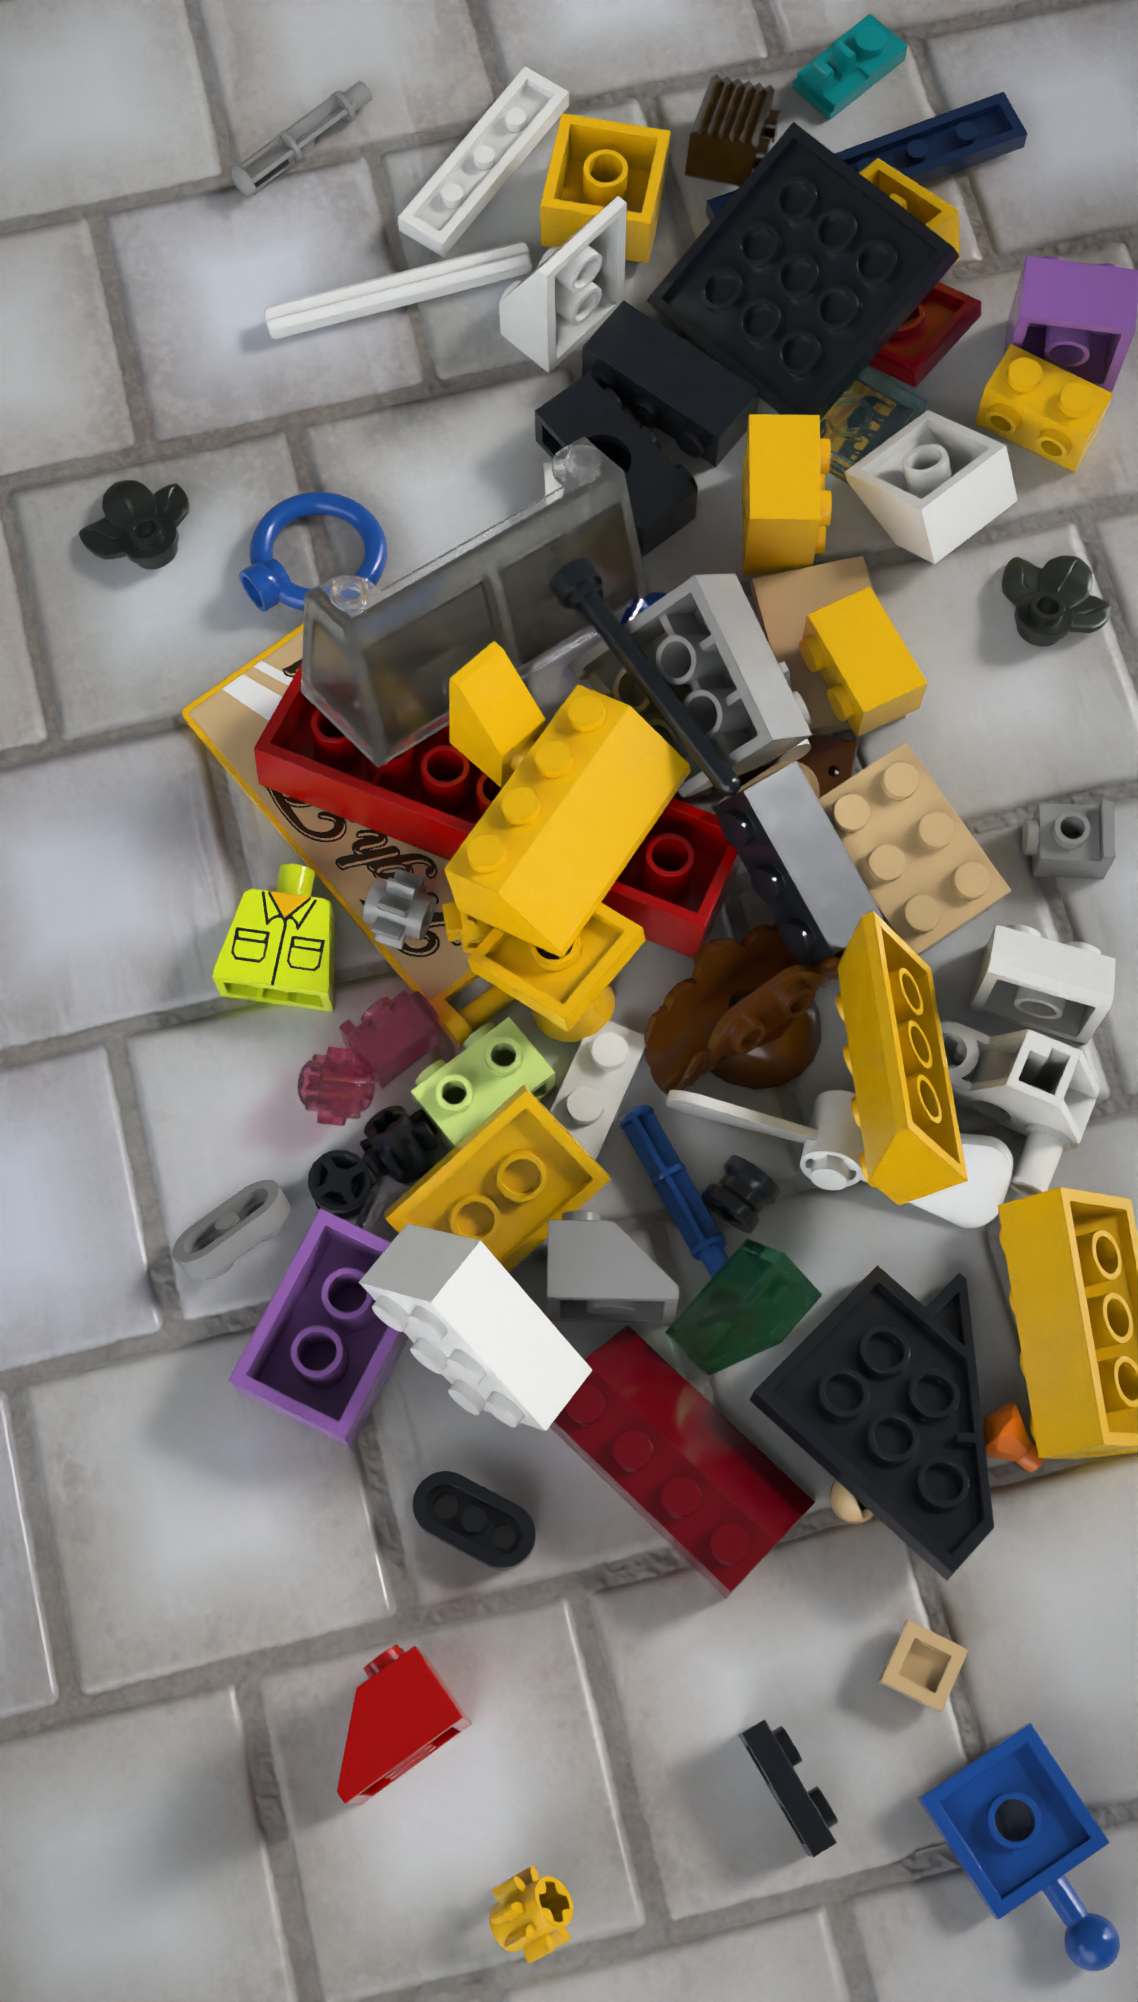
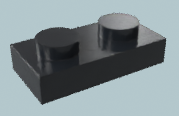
M763 1720L739 1734L740 1740L806 1854L810 1857H815L836 1844L837 1842L829 1828L837 1824L838 1820L817 1786L808 1792L793 1768L802 1762V1758L783 1726H779L772 1731L766 1720Z

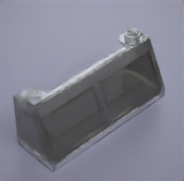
M580 438L558 451L554 456L552 473L562 487L387 587L379 590L372 582L363 577L340 575L305 593L301 693L376 767H381L449 725V678L493 641L504 649L520 678L523 680L598 634L583 613L576 614L573 609L563 608L549 589L552 577L567 563L578 558H587L602 577L601 587L604 590L602 599L619 621L645 605L648 588L625 473L587 438Z

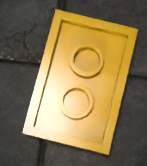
M523 1085L384 1211L385 1220L398 1233L408 1223L481 1240L509 1273L548 1237V1220H562V1213L578 1210L604 1187L611 1178L550 1111Z

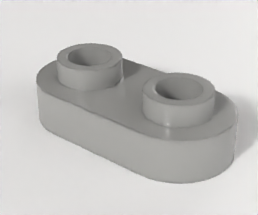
M261 1180L252 1183L188 1228L176 1241L172 1250L173 1258L190 1279L218 1278L225 1274L240 1256L258 1243L274 1238L283 1230L286 1225V1219L291 1212V1203L275 1181Z

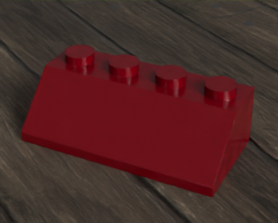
M627 1325L584 1359L592 1371L550 1425V1428L727 1599L815 1502Z

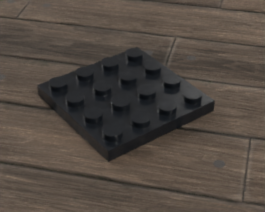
M793 122L646 301L719 364L760 390L759 398L778 414L820 415L821 420L960 256L952 245Z

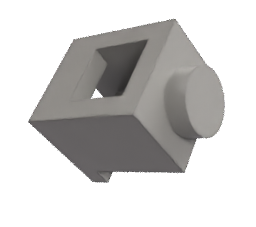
M1102 801L1100 805L1039 803L1033 818L1025 819L1022 830L1023 855H1032V876L1104 879L1116 858L1114 801ZM1062 833L1079 834V838L1070 839Z

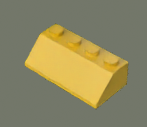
M577 684L444 868L457 909L563 958L691 772L690 764L630 705Z
M874 911L862 915L837 966L841 992L836 994L835 999L839 1015L846 1025L848 1044L843 1047V1055L855 1085L856 1097L851 1099V1109L854 1119L861 1129L864 1151L859 1154L860 1168L865 1180L871 1187H877L900 1206L966 1182L968 1178L931 968Z
M1059 1187L997 1205L1001 1224L999 1239L1006 1255L1011 1286L1009 1301L1016 1317L1021 1348L1019 1363L1022 1374L1026 1379L1031 1409L1030 1431L1036 1442L1038 1458L1083 1459L1138 1453V1235L1131 1199Z

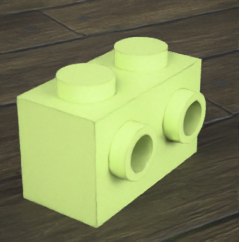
M507 1017L496 1027L491 1022L481 1026L465 1041L464 1047L466 1049L448 1063L443 1059L434 1062L422 1071L415 1080L417 1087L411 1090L414 1107L417 1111L419 1109L424 1110L437 1130L436 1135L449 1151L454 1149L521 1086L525 1085L539 1101L556 1090L555 1071L510 1017Z

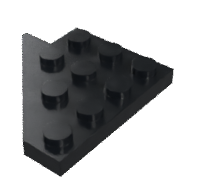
M877 1265L753 1391L750 1401L948 1581L994 1528L967 1280L958 1273L925 1307Z

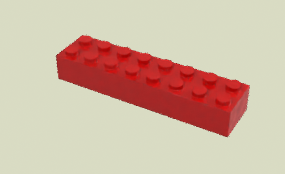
M308 654L304 657L254 747L258 782L260 785L449 861L503 788L498 786L449 743L448 709ZM672 798L601 903L643 927L646 940L694 959L696 953L705 944L742 860L736 849L724 837L717 815Z

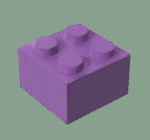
M1026 256L1007 321L1004 354L1010 344L1015 345L1112 392L1136 330L1138 270L1122 268L1111 263L1096 265L1065 261L1055 256Z

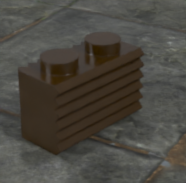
M718 74L711 77L690 133L685 176L737 187L743 184L770 151L771 143H775L781 109L772 108L775 90L771 85L764 88L760 82L753 86L749 80L743 84L739 78L732 82L728 76L724 79H721Z

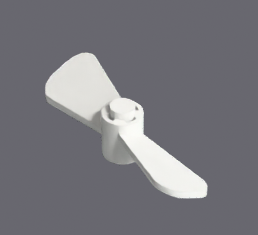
M669 1090L665 1105L678 1112L804 1143L800 1168L816 1186L822 1189L841 1190L858 1183L860 1180L867 1183L859 1164V1154L864 1151L862 1133L851 1109V1099L856 1097V1093L844 1090H829L820 1093L814 1099L807 1127L697 1093ZM960 1133L968 1181L909 1203L960 1227L977 1228L991 1222L998 1215L997 1205L1003 1204L1011 1182L1013 1157L1007 1145L996 1137Z

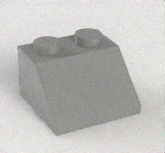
M585 1210L567 1211L562 1213V1220H548L547 1310L550 1321L674 1323L679 1300V1286L614 1221L600 1220L599 1213Z

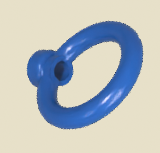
M310 492L295 495L272 507L257 524L250 544L251 566L239 573L240 581L251 601L262 612H266L279 602L291 608L307 612H328L342 609L365 597L380 580L387 561L386 538L374 515L353 499L329 492ZM329 515L337 517L349 523L360 534L365 551L362 565L349 580L335 587L310 589L298 586L291 582L284 567L276 559H273V545L279 533L291 522L305 516Z

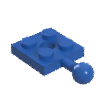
M1031 1723L1024 1725L917 1798L994 1919L999 1920L1042 1890L1067 1927L1064 1935L1065 1949L1069 1958L1078 1967L1087 1971H1100L1108 1968L1116 1960L1120 1949V1940L1116 1928L1107 1918L1099 1914L1088 1913L1081 1899L1064 1875L1110 1842ZM1009 1799L1021 1802L1029 1811L1031 1818L1028 1833L1017 1841L1005 1839L998 1832L995 1825L997 1808Z

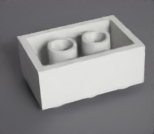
M407 1223L359 1281L362 1287L376 1301L372 1306L374 1313L389 1327L396 1331L404 1332L412 1340L414 1345L410 1351L413 1356L429 1370L437 1374L442 1373L452 1384L448 1390L452 1399L474 1415H479L483 1410L492 1413L497 1419L510 1427L515 1428L519 1423L546 1431L592 1371L590 1366L481 1240Z

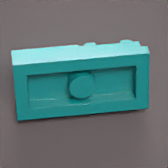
M868 14L834 41L828 49L797 72V78L793 80L792 88L830 121L905 61L908 46L872 14Z

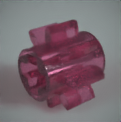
M328 1047L326 1055L314 1054L312 1056L313 1060L308 1061L302 1067L298 1078V1095L302 1104L305 1105V1109L307 1111H316L317 1123L344 1126L347 1118L359 1119L361 1117L360 1112L368 1109L375 1093L374 1075L368 1068L367 1062L355 1061L356 1053L352 1049Z

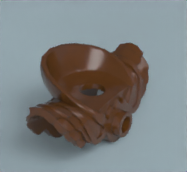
M777 923L773 926L764 924L752 929L741 942L737 939L726 938L722 940L713 939L705 943L695 955L692 978L677 983L666 995L663 1005L659 1007L657 1012L651 1015L644 1034L646 1046L644 1054L656 1085L668 1096L669 1090L683 1091L685 1087L692 1086L701 1076L708 1072H711L727 1083L754 1090L779 1087L799 1077L814 1061L821 1043L820 1013L814 1001L815 992L820 987L824 989L832 980L838 979L837 966L844 952L840 951L834 956L808 966L800 965L795 955L785 946ZM743 994H749L740 1002H738L730 1008L732 1002L737 997Z

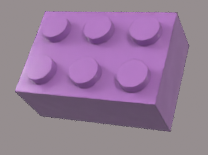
M320 1208L228 1380L239 1394L352 1449L409 1338L404 1332H399L389 1327L374 1313L372 1306L376 1301L359 1283L391 1242Z

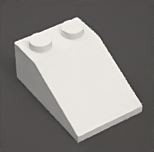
M619 196L579 228L561 246L554 245L547 250L541 258L538 267L523 281L517 280L513 282L500 299L501 335L548 373L591 335L624 300L627 202Z

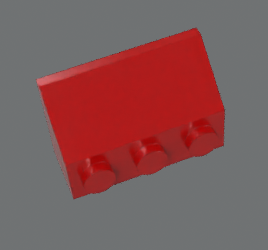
M396 1644L363 1668L369 1679L356 1688L337 1787V1793L344 1804H364L472 1724L428 1657L416 1646L405 1652L403 1648Z

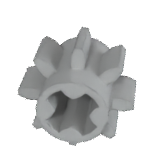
M397 868L394 878L389 877L388 881L380 878L375 879L368 892L362 916L363 921L374 924L372 927V932L376 933L374 941L402 950L406 939L410 940L412 937L422 940L425 937L436 907V897L425 894L427 889L426 886H423L425 877Z

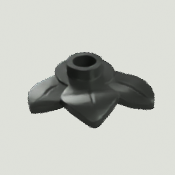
M136 480L118 481L112 484L103 495L102 508L106 517L79 531V536L84 546L97 557L109 560L127 556L129 560L137 563L144 569H158L170 563L177 554L179 541L177 527L189 513V500L185 491L177 483L167 485L153 494L144 484Z
M1061 555L1049 560L1043 568H1039L1020 557H1014L1005 567L1002 578V591L1016 606L1014 618L1019 635L1032 645L1051 646L1069 632H1095L1106 624L1113 609L1106 601L1089 595L1092 586V571L1079 557Z

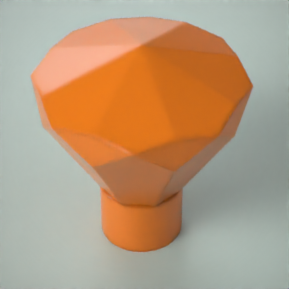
M1007 1402L997 1407L984 1418L983 1430L986 1457L1015 1461L1028 1473H1033L1041 1466L1045 1458H1038L1037 1446L1029 1439L1016 1403Z

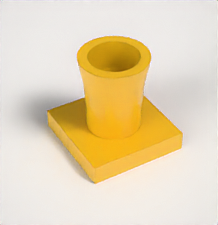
M600 903L563 958L494 927L467 960L472 972L531 1008L536 1026L545 1035L558 1041L577 1042L597 1033L607 1021H610L615 1009V995L610 982L646 939L643 927Z

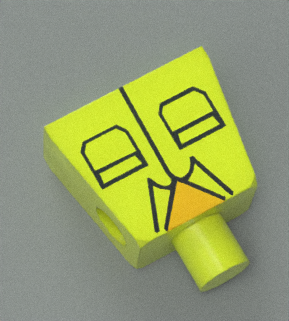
M282 864L279 868L275 892L251 888L243 893L212 975L220 996L334 1011L335 917L329 900L311 897L315 878L314 870L299 864Z

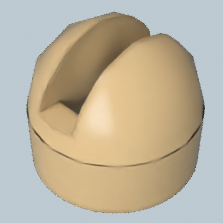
M835 1480L830 1490L829 1500L832 1510L841 1520L851 1524H861L875 1516L869 1509L861 1512L856 1498Z

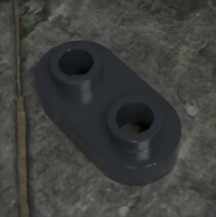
M440 1471L429 1475L419 1484L413 1497L414 1516L420 1527L439 1541L496 1570L514 1569L522 1565L532 1554L536 1542L533 1520L526 1510L508 1499L451 1471ZM442 1496H453L459 1502L457 1513L447 1519L437 1516L434 1510L436 1501ZM499 1526H509L516 1533L514 1544L507 1549H499L491 1542V1535Z

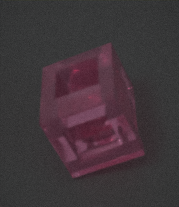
M403 990L392 1000L389 997L379 999L364 1012L361 1017L362 1024L357 1028L349 1019L339 1026L344 1045L382 1089L439 1044L436 1025L434 1024L439 1020V1016L419 991H415L409 996Z

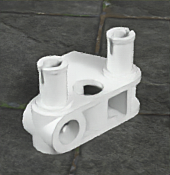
M940 1018L945 1051L952 1055L953 1059L957 1062V1066L950 1065L948 1067L955 1106L1024 1134L1027 1140L1009 1186L1025 1196L1048 1191L1062 1152H1067L1079 1146L1100 1093V1087L1083 1051L1030 1029L989 1036L960 1023ZM1033 1084V1085L1038 1086V1087H1040V1088H1042V1089H1045V1090H1047V1092H1045V1091H1043V1090H1041V1089H1038V1088H1036V1087H1033V1086H1031V1085Z

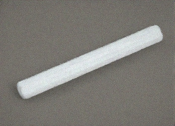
M518 241L267 306L264 309V317L271 337L279 339L529 274L532 271V257L526 242Z

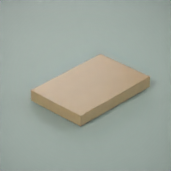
M864 556L751 579L750 588L761 628L778 664L785 661L789 669L792 693L797 691L808 709L812 721L808 727L812 735L821 736L850 730L852 727L847 720L841 722L836 717L828 700L827 690L829 688L819 671L816 673L810 671L802 657L799 642L802 640L807 614L868 586L872 588ZM904 715V716H902V717H900V718H898V719H896V720L904 719V718L906 717V715Z

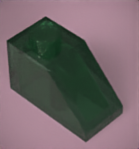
M746 1239L665 1333L704 1374L710 1376L782 1343L822 1294L785 1253Z

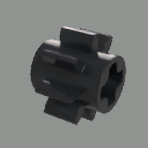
M402 1106L387 1107L376 1113L364 1128V1134L367 1138L360 1141V1146L365 1152L362 1158L377 1180L390 1172L399 1183L414 1181L423 1176L434 1164L435 1154L432 1150L440 1147V1143L435 1137L437 1130L423 1109H419L409 1117Z

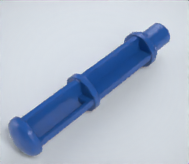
M639 1105L628 1110L620 1119V1127L624 1130L648 1173L651 1183L658 1191L690 1249L692 1257L704 1263L714 1282L732 1274L736 1269L724 1250L727 1243L723 1233L720 1232L688 1175L685 1165L681 1162L660 1125L653 1108L649 1105Z

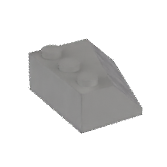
M735 573L693 575L623 625L737 776L771 762L812 736ZM601 640L566 665L579 680L586 679L597 692L630 705L690 764L691 772L678 789L682 797L692 796L713 787V784L604 640Z

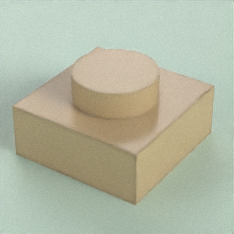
M906 1620L878 1683L938 1713L942 1712L969 1650L910 1620Z

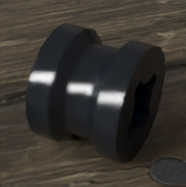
M333 1150L323 1154L313 1163L308 1174V1187L318 1210L321 1208L349 1222L359 1218L369 1209L374 1199V1185L366 1163L357 1154L347 1150ZM357 1179L355 1182H353V1188L351 1190L350 1188L352 1186V1181ZM333 1192L335 1194H342L343 1197L332 1195L330 1197L328 1196L331 1195V1193Z
M731 1155L724 1164L725 1175L719 1183L709 1184L701 1197L709 1208L727 1223L745 1233H752L759 1223L758 1213L764 1205L773 1204L781 1194V1190L773 1179L756 1165L742 1157Z

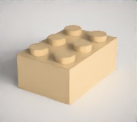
M907 742L893 749L818 799L882 913L886 924L918 956H921L992 908L1012 891Z

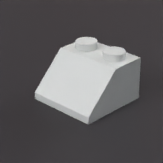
M929 410L922 413L845 471L847 482L894 543L933 564H936L950 554L955 548L1018 501L1007 446Z
M1011 924L1003 927L996 925L986 945L969 1010L1087 1044L1111 1008L1114 997L1116 959L1101 955V951L1088 943L1070 941L1062 944L1041 938L1040 932L1028 926Z

